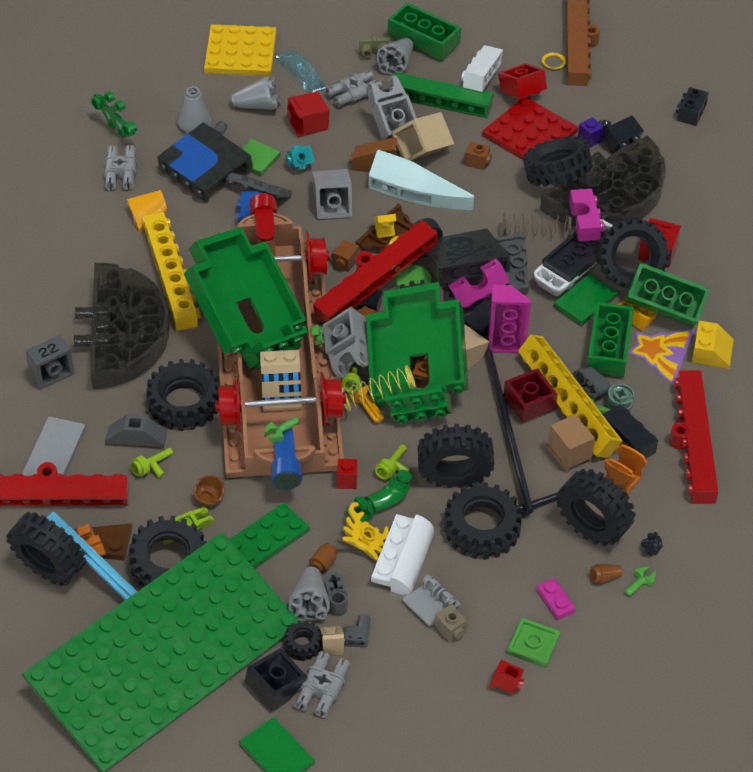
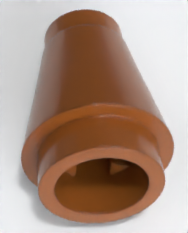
M595 564L590 568V578L593 583L601 584L622 576L620 565Z

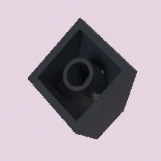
M280 648L248 666L244 683L270 711H273L288 702L307 680L308 676Z

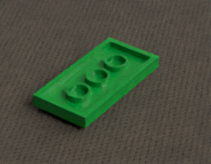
M283 502L229 540L256 569L308 533L310 526Z

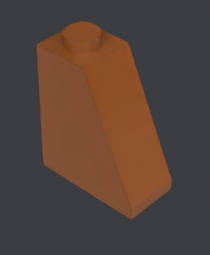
M394 137L357 145L354 153H351L350 163H353V171L370 172L378 150L397 156V138Z

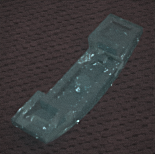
M287 50L275 55V58L283 67L288 66L302 80V86L308 93L325 90V85L320 76L301 54L294 50Z

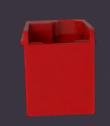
M318 91L288 98L287 119L298 137L328 130L330 110Z
M649 218L648 222L655 224L659 230H662L664 238L669 242L667 247L670 250V254H668V261L670 262L665 267L670 268L679 244L678 238L681 226ZM641 239L638 260L646 262L649 250L647 244Z

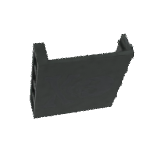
M487 228L438 237V244L420 257H429L437 268V282L440 285L455 282L463 276L466 280L483 277L480 267L495 258L501 263L505 272H510L509 254Z

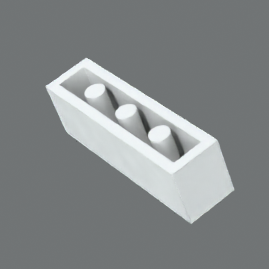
M484 45L481 50H478L476 57L472 59V63L468 64L466 71L462 73L463 87L482 92L501 66L503 49Z

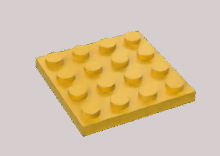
M211 24L204 73L271 76L277 33L276 27Z

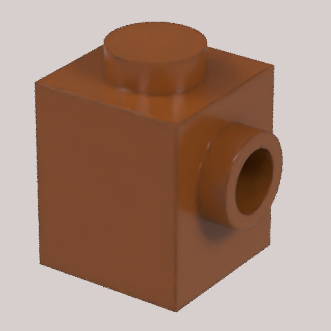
M470 141L465 152L464 165L485 170L486 165L490 164L492 160L490 146Z
M343 239L339 246L335 247L332 251L333 266L349 272L356 263L359 245Z

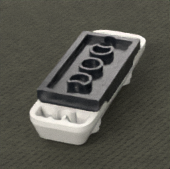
M600 219L604 223V231L613 226L607 221ZM575 231L542 259V265L534 271V278L538 286L554 296H559L565 290L573 288L574 283L598 263L599 255L597 248L600 246L599 240L578 241ZM601 232V238H603L605 232Z

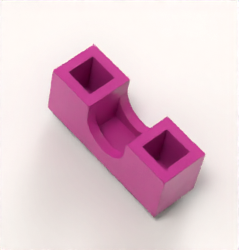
M592 189L570 190L569 205L572 216L579 215L577 216L575 227L578 241L599 240L601 232H604V223L600 221V209L596 207L597 197L593 195Z
M496 258L480 267L483 279L479 284L470 285L463 276L448 285L453 297L456 300L459 299L463 308H469L475 301L488 297L492 292V285H506L510 282L501 263Z

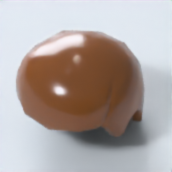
M214 475L202 476L194 486V499L198 504L207 508L216 506L223 498L225 492L224 483L219 477Z

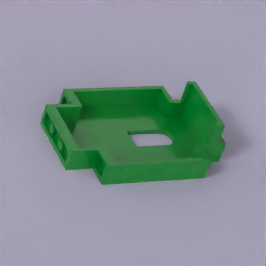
M238 227L197 240L189 248L196 265L191 266L184 273V276L224 355L231 352L233 355L241 352L249 369L256 367L261 369L260 352L298 350L302 347L300 341L303 340L302 337L308 331L305 325L302 327L301 325L307 320L266 241L251 246L242 227ZM246 299L250 300L262 324L261 333H253L248 328L236 304L237 302Z
M439 282L383 291L385 312L366 315L369 377L375 380L374 382L371 379L370 382L374 403L381 406L388 404L392 419L395 423L400 424L411 420L423 421L430 417L442 418L452 414L450 393L459 394L469 390L464 315L459 299L444 302L443 289ZM428 355L430 378L428 385L423 389L412 387L410 389L406 381L405 366L408 365L411 370L410 357ZM398 378H399V383H400L401 391H400V389H399V387H398V385H397L395 379H396L397 382H398ZM389 382H390V387H391V391H392L393 396L391 395V392H390V390H389V388H388ZM380 386H381L383 398H382V395H381V393H380V391H379Z

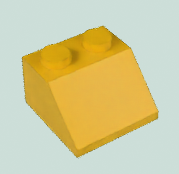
M699 321L692 363L729 369L734 339L718 323Z

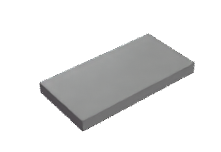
M48 417L22 475L32 476L37 474L39 465L44 462H51L56 466L58 474L65 476L86 430V424Z

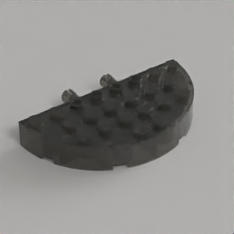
M648 135L607 158L600 152L594 153L592 161L596 164L590 168L589 173H584L585 176L577 177L576 181L571 180L564 185L561 183L541 194L540 210L557 220L559 215V222L564 224L565 222L567 224L566 216L571 215V226L576 227V219L579 215L572 216L569 205L570 190L592 189L593 195L597 197L596 207L600 209V220L602 219L613 224L622 221V219H642L655 208L661 198L666 173L664 157L661 156L659 147Z
M94 263L93 305L90 307H75V319H93L92 333L74 335V347H92V388L104 389L131 381L150 369L161 357L167 346L170 327L165 297H163L159 287L152 280L131 268L127 270L120 268L117 264Z

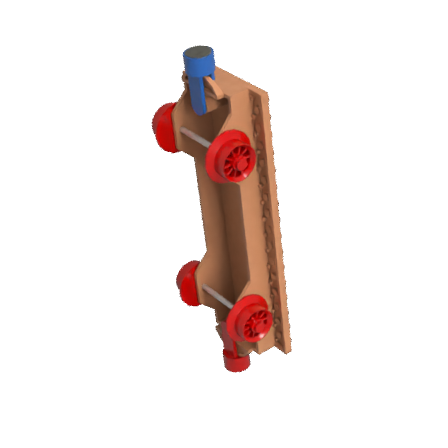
M261 193L250 199V216L243 218L237 224V228L242 227L251 246L267 242L307 320L301 327L305 325L308 333L302 337L303 340L300 341L302 347L298 349L300 356L301 398L262 400L261 369L257 367L249 369L241 352L234 355L232 352L224 355L217 341L220 386H218L219 400H215L216 412H220V423L223 426L226 478L272 475V483L276 488L290 490L302 483V473L337 471L338 459H344L339 418H343V404H346V394L342 392L341 379H335L329 355L325 351V344L316 346L314 344L315 336L311 335V326L317 324L322 326L324 324L314 315L313 304L319 297H323L326 294L324 275H327V262H330V253L326 251L325 238L311 239L308 231H306L304 240L302 237V227L292 226V221L289 218L277 213L276 199L270 194ZM246 299L237 302L236 304L248 328L253 333H261L262 324L250 300ZM302 404V410L263 412V406ZM294 417L299 419V424L283 432L284 441L270 443L269 437L275 433L264 437L265 428L270 422L275 426H279Z

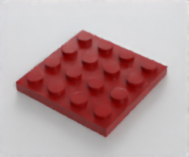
M526 98L519 100L482 130V136L522 159L524 153L528 152L529 148H535L536 144H543L545 140L551 141L553 138L561 139L564 136L571 138L578 132L579 127L531 99Z

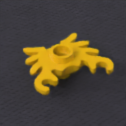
M353 502L348 508L351 519L349 517L346 518L347 527L343 528L347 537H343L342 541L355 546L377 561L379 559L377 554H381L385 544L383 541L387 539L389 528L385 526L381 534L377 527L369 525L367 521L361 522L360 519L364 512L356 513L354 508L358 507V503Z

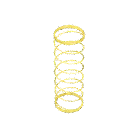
M407 365L405 366L408 379L407 384L410 389L411 387L415 388L413 375ZM398 378V382H397V380L395 379V381H396V383H397V385H398V387H399V389H400V391H401V387H400V383H399V378ZM371 389L370 394H371L372 399H373V401H374L373 394H372V389ZM346 395L347 404H344V407L347 411H350V403ZM353 396L352 400L355 405V408L357 409Z

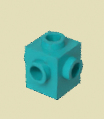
M299 144L292 146L291 151H287L286 161L291 166V169L297 168V171L307 168V164L315 162L310 145L302 147Z

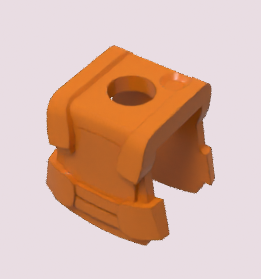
M621 444L616 447L619 461L611 458L604 460L605 470L607 471L605 478L611 477L616 486L620 485L622 487L621 490L629 494L642 478V468L645 467L647 461L645 456L635 449Z

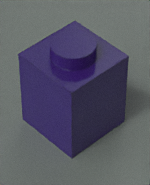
M592 117L579 124L578 138L581 137L583 140H587L589 148L602 142L601 135L603 134L604 127Z

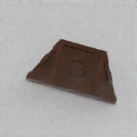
M397 204L386 214L396 215L394 236L378 238L373 225L355 241V244L359 245L361 249L381 252L385 246L389 245L393 237L406 233L413 223L410 222L408 215L403 213L402 206Z

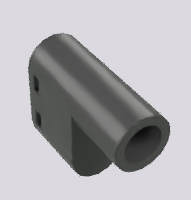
M359 615L357 626H345L343 628L344 646L364 648L368 645L370 617L368 615Z

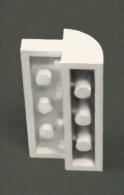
M396 514L371 576V582L391 587V592L404 596L412 593L435 532L433 525L427 519L417 514L414 519Z

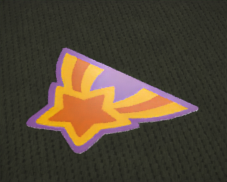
M684 329L668 334L664 332L654 335L636 332L637 345L630 349L628 353L643 358L649 366L655 367L664 379L674 385V378L678 376V370H680L694 330Z

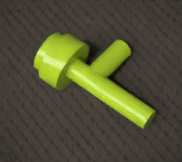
M355 366L351 367L350 373L343 377L341 383L342 388H346L349 393H352V390L353 393L357 392L361 386V379L357 375L358 368Z
M400 445L389 459H381L375 468L376 475L386 480L390 479L396 473V470H406L409 472V468L398 462L407 450V447Z
M167 448L147 459L140 455L130 463L131 471L135 476L141 477L148 474L151 468L158 478H162L165 473L157 462L173 455V450Z

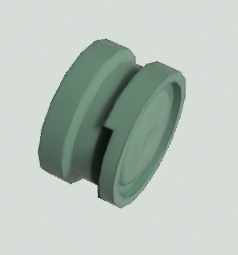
M614 384L608 390L607 407L612 409L621 404L630 411L633 408L634 390L626 384Z

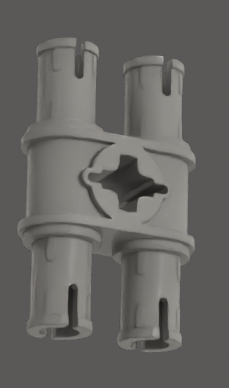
M367 70L360 74H352L345 79H339L336 84L326 87L325 93L329 98L335 96L334 102L337 107L349 102L355 103L359 99L368 97L367 84L365 82L373 80V74L370 70ZM379 79L374 80L375 84L381 90L383 88L381 81H379Z
M129 145L125 147V156H118V147L113 146L112 151V146H109L107 157L104 160L105 170L103 175L106 178L105 188L110 190V185H112V190L116 188V179H123V188L128 190V184H130L129 190L133 189L134 178L137 175L136 148L131 145V150H129Z
M320 651L314 664L307 669V680L300 687L301 692L294 706L300 709L301 705H303L301 710L305 711L312 696L320 698L314 713L320 717L321 712H323L321 718H326L332 703L338 700L339 691L345 684L344 677L351 664L346 659L344 664H342L343 658H339L334 671H326L325 668L331 656L325 653L324 657H322L324 652Z

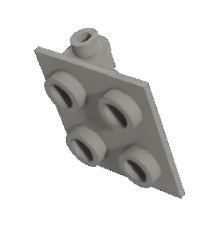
M426 575L423 578L424 584L403 598L402 601L430 627L434 624L437 612L450 604L457 608L461 603L442 584L436 581L433 576Z

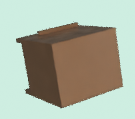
M574 414L550 425L547 447L566 473H568L569 468L586 460L591 462L595 438Z

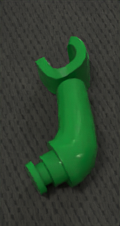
M399 470L397 476L392 477L382 489L365 498L363 496L355 497L353 501L358 503V507L354 508V511L356 513L364 512L360 521L368 522L374 516V512L387 509L401 502L410 489L409 481L412 475L406 470Z

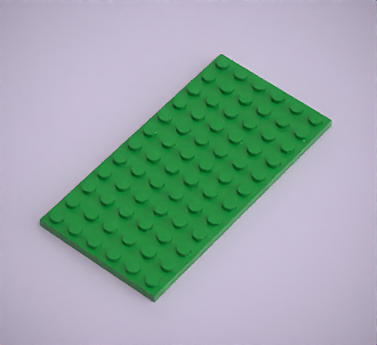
M221 532L22 673V677L100 772H107L284 639L287 627H291L292 623L298 624L300 620L297 616L294 617L295 614L290 612L283 600L226 535Z

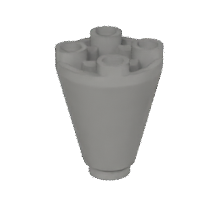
M404 38L382 46L377 52L379 70L389 75H394L395 72L404 73L412 55L413 42L408 38Z
M264 77L237 90L232 94L233 106L247 109L276 110L281 101L279 94H276L275 88H277L275 77Z
M195 86L186 89L178 117V125L186 134L202 122L212 127L211 114L200 89Z
M308 567L303 571L289 598L288 608L290 612L295 614L294 617L297 616L301 622L305 620H324L330 610V600L323 577L316 567Z

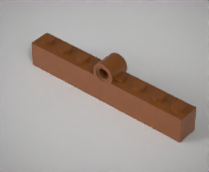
M566 0L567 85L587 86L588 79H591V69H588L591 68V58L588 57L591 56V48L596 47L599 43L600 28L597 25L590 24V15H587L590 14V0Z

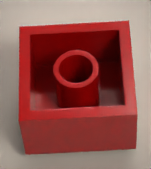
M528 63L498 72L500 91L519 100L526 99L529 95L540 94L541 91L547 89L545 70Z

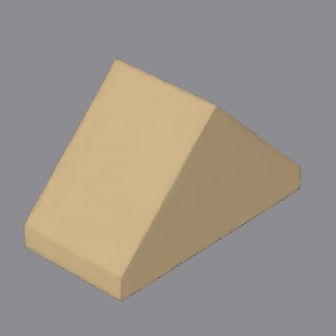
M341 626L320 627L323 656L325 653H328L330 656L344 655V633Z

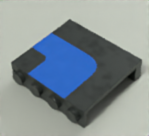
M204 122L157 156L158 167L162 173L168 174L175 182H179L186 190H190L197 198L203 199L205 202H209L207 191L239 166H242L247 171L253 167L249 153Z

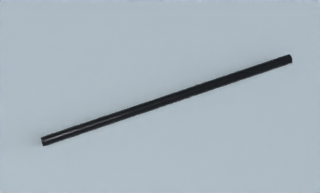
M486 350L485 356L526 513L531 514L534 512L493 353L492 350Z

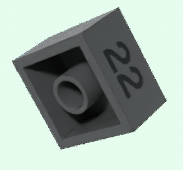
M61 335L26 350L29 374L40 390L74 375L71 349Z

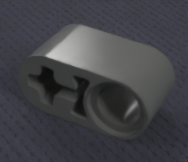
M587 367L573 372L572 375L590 398L608 394L610 388L609 381L594 368Z
M331 572L325 577V587L330 600L329 611L334 616H342L348 609V595L343 576L340 573Z

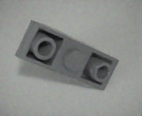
M125 415L109 425L106 443L164 447L167 430L147 416Z

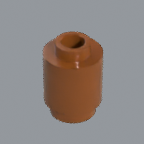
M329 543L321 545L309 559L310 567H316L320 573H325L336 560L337 549Z

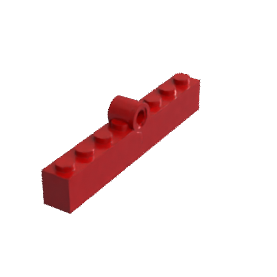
M421 220L419 223L414 224L406 233L398 236L393 243L385 246L377 255H373L368 251L360 252L356 256L357 270L350 276H346L340 284L332 287L327 294L315 301L313 304L314 315L325 324L348 308L357 307L438 244V232Z
M678 370V376L674 378V390H677L675 398L676 404H679L677 416L678 419H681V422H677L672 426L669 442L675 449H685L683 463L687 465L685 470V478L689 480L687 494L691 496L692 504H716L718 485L702 371Z
M44 462L39 465L37 474L32 476H24L22 474L4 476L0 474V506H128L129 481L128 477L122 474H113L112 476L73 474L72 476H64L58 474L56 466L51 462Z

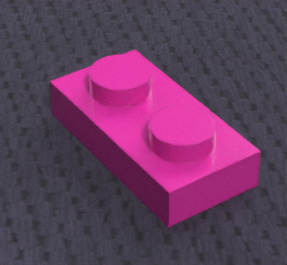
M555 578L537 585V592L557 620L575 613L576 607Z

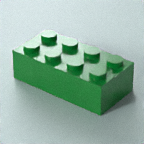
M406 2L388 19L387 35L397 40L408 38L413 42L414 48L443 60L460 44L461 27Z
M639 263L635 268L624 301L694 327L699 322L710 289Z
M601 302L596 303L587 367H592L603 375L624 377L634 307Z

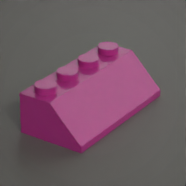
M492 285L488 332V350H492V353L520 354L518 350L528 336L531 300L512 285Z

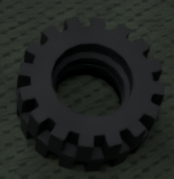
M300 620L298 624L292 623L291 627H287L284 634V645L286 652H289V656L291 658L294 656L295 660L301 658L302 661H305V658L311 660L312 656L316 657L322 646V634L318 626L315 627V623L311 622L308 624L307 620L302 623ZM303 636L312 640L304 645L295 642L297 638Z

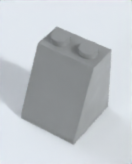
M348 169L312 171L317 219L353 217L352 184Z

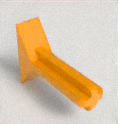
M366 386L362 387L365 404L358 391L353 393L354 401L361 403L375 423H381L384 415L370 398L368 388ZM347 393L349 402H353L351 396Z

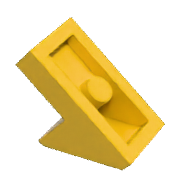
M395 214L372 217L378 238L395 235Z

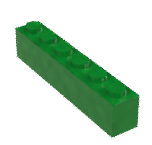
M399 72L394 74L399 79L412 103L486 119L493 106L492 92H480L459 85Z

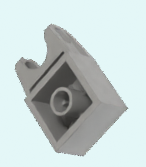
M395 75L389 77V92L381 91L374 81L368 82L367 92L370 106L382 140L393 138L392 131L416 119L410 98L406 95L399 79Z
M350 307L322 325L326 354L329 355L333 372L341 380L350 372V368L355 362L362 366V368L369 364L366 317Z

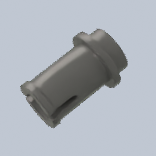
M219 121L214 130L223 135L227 129V124L224 121Z

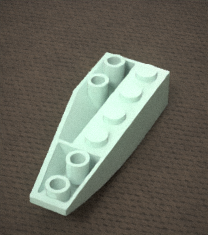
M381 150L376 152L369 173V189L420 205L454 210H473L474 195L410 160Z

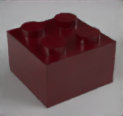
M538 368L506 380L504 383V398L522 422L556 409L558 394Z

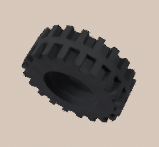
M564 136L561 139L553 138L551 141L545 140L543 144H536L535 148H529L528 152H525L524 157H522L527 179L530 181V184L535 183V186H557L560 183L564 185L568 181H576L577 177L585 176L584 173H589L590 168L593 167L587 140H583L581 137L577 139L576 136L571 138Z
M636 218L622 219L620 222L613 223L611 228L606 229L603 238L600 237V246L597 248L599 255L597 262L600 263L601 272L607 276L606 278L616 285L628 289L635 271L626 270L621 267L616 257L617 247L620 242L631 236L639 237L647 244L649 255L645 264L666 272L664 270L665 266L669 265L670 262L668 261L670 250L667 247L669 242L664 238L662 230H659L655 224Z
M179 359V363L174 364L173 361H169L167 367L163 365L158 367V373L152 372V380L148 379V388H146L149 412L151 411L153 419L158 418V424L161 426L166 423L168 429L171 430L174 426L178 427L179 431H183L184 427L195 430V425L199 424L203 427L205 426V420L211 422L214 419L213 413L218 414L216 412L215 400H219L218 386H220V382L218 381V375H213L211 367L205 369V363L200 362L197 365L193 359H190L189 363H184L183 359ZM179 388H192L202 395L200 401L190 406H174L166 399L169 393Z
M454 424V427L443 425V429H432V434L425 433L424 439L420 438L419 445H417L418 470L421 472V477L423 479L427 478V482L430 484L436 482L438 487L447 485V488H452V486L461 488L466 484L472 486V483L475 481L483 482V477H489L491 475L490 471H494L492 438H488L486 431L481 433V428L471 429V425L467 424L465 427H459V424ZM455 455L470 457L459 461L443 460L446 457Z
M581 469L579 472L576 471L559 489V493L556 495V498L559 500L557 507L562 508L560 514L567 518L566 523L572 525L576 533H582L584 539H592L594 544L601 542L602 546H606L608 543L614 545L635 521L633 518L636 516V513L631 511L634 505L628 502L630 497L628 494H623L621 491L622 487L620 485L616 486L611 477L606 479L602 472L595 474L593 469H589L587 472L585 469ZM586 501L595 505L601 511L604 518L595 513L587 505Z
M483 482V486H477L476 483H472L469 489L463 486L461 487L460 494L455 491L452 494V500L448 499L444 519V532H446L447 541L452 540V547L454 549L460 547L461 554L465 556L467 552L471 553L474 559L477 558V555H483V559L487 560L489 555L494 554L495 558L500 557L501 551L508 553L510 545L514 547L517 543V538L520 537L522 521L521 506L516 505L517 498L515 496L509 497L510 491L505 489L502 492L499 490L500 486L496 484L494 488L488 487L486 482ZM485 507L498 512L502 521L493 529L482 530L470 526L465 521L464 516L467 511L473 508Z
M27 512L6 535L8 538L6 541L11 545L9 547L11 551L16 553L15 556L21 559L26 567L29 566L33 573H38L45 580L49 579L52 584L68 585L86 562L85 553L80 550L81 546L79 543L73 541L74 537L64 532L65 529L63 527L59 528L55 525L53 520H47L44 515L39 517L35 512L32 514Z
M159 516L158 522L154 523L150 519L147 521V527L141 525L138 528V534H133L132 544L129 545V566L131 567L132 577L136 576V583L138 585L143 583L146 586L169 570V568L159 567L151 561L149 553L153 545L164 540L177 541L185 546L189 556L207 543V541H204L203 532H197V526L194 523L188 526L187 519L182 518L181 522L175 521V516H171L170 520H164L163 516Z

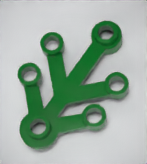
M111 91L106 92L104 96L98 93L94 94L91 98V103L96 110L102 111L110 128L116 127L121 137H131L136 133V124L134 122H127L116 113V111L121 112L126 108L122 100L115 102L114 105L109 107L106 102L110 103L115 100V96Z

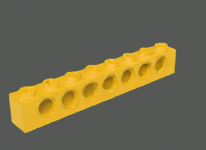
M164 212L143 216L144 230L175 329L180 331L198 327V319H200L199 308H195V296L190 294L192 290L184 276L186 269H182L184 266L182 256H178V244H174L175 235L174 231H170V219H166Z
M530 334L518 350L522 360L532 370L538 368L558 394L557 404L561 408V412L567 418L575 414L595 438L592 454L596 457L610 458L617 449L616 447L623 441L545 338Z

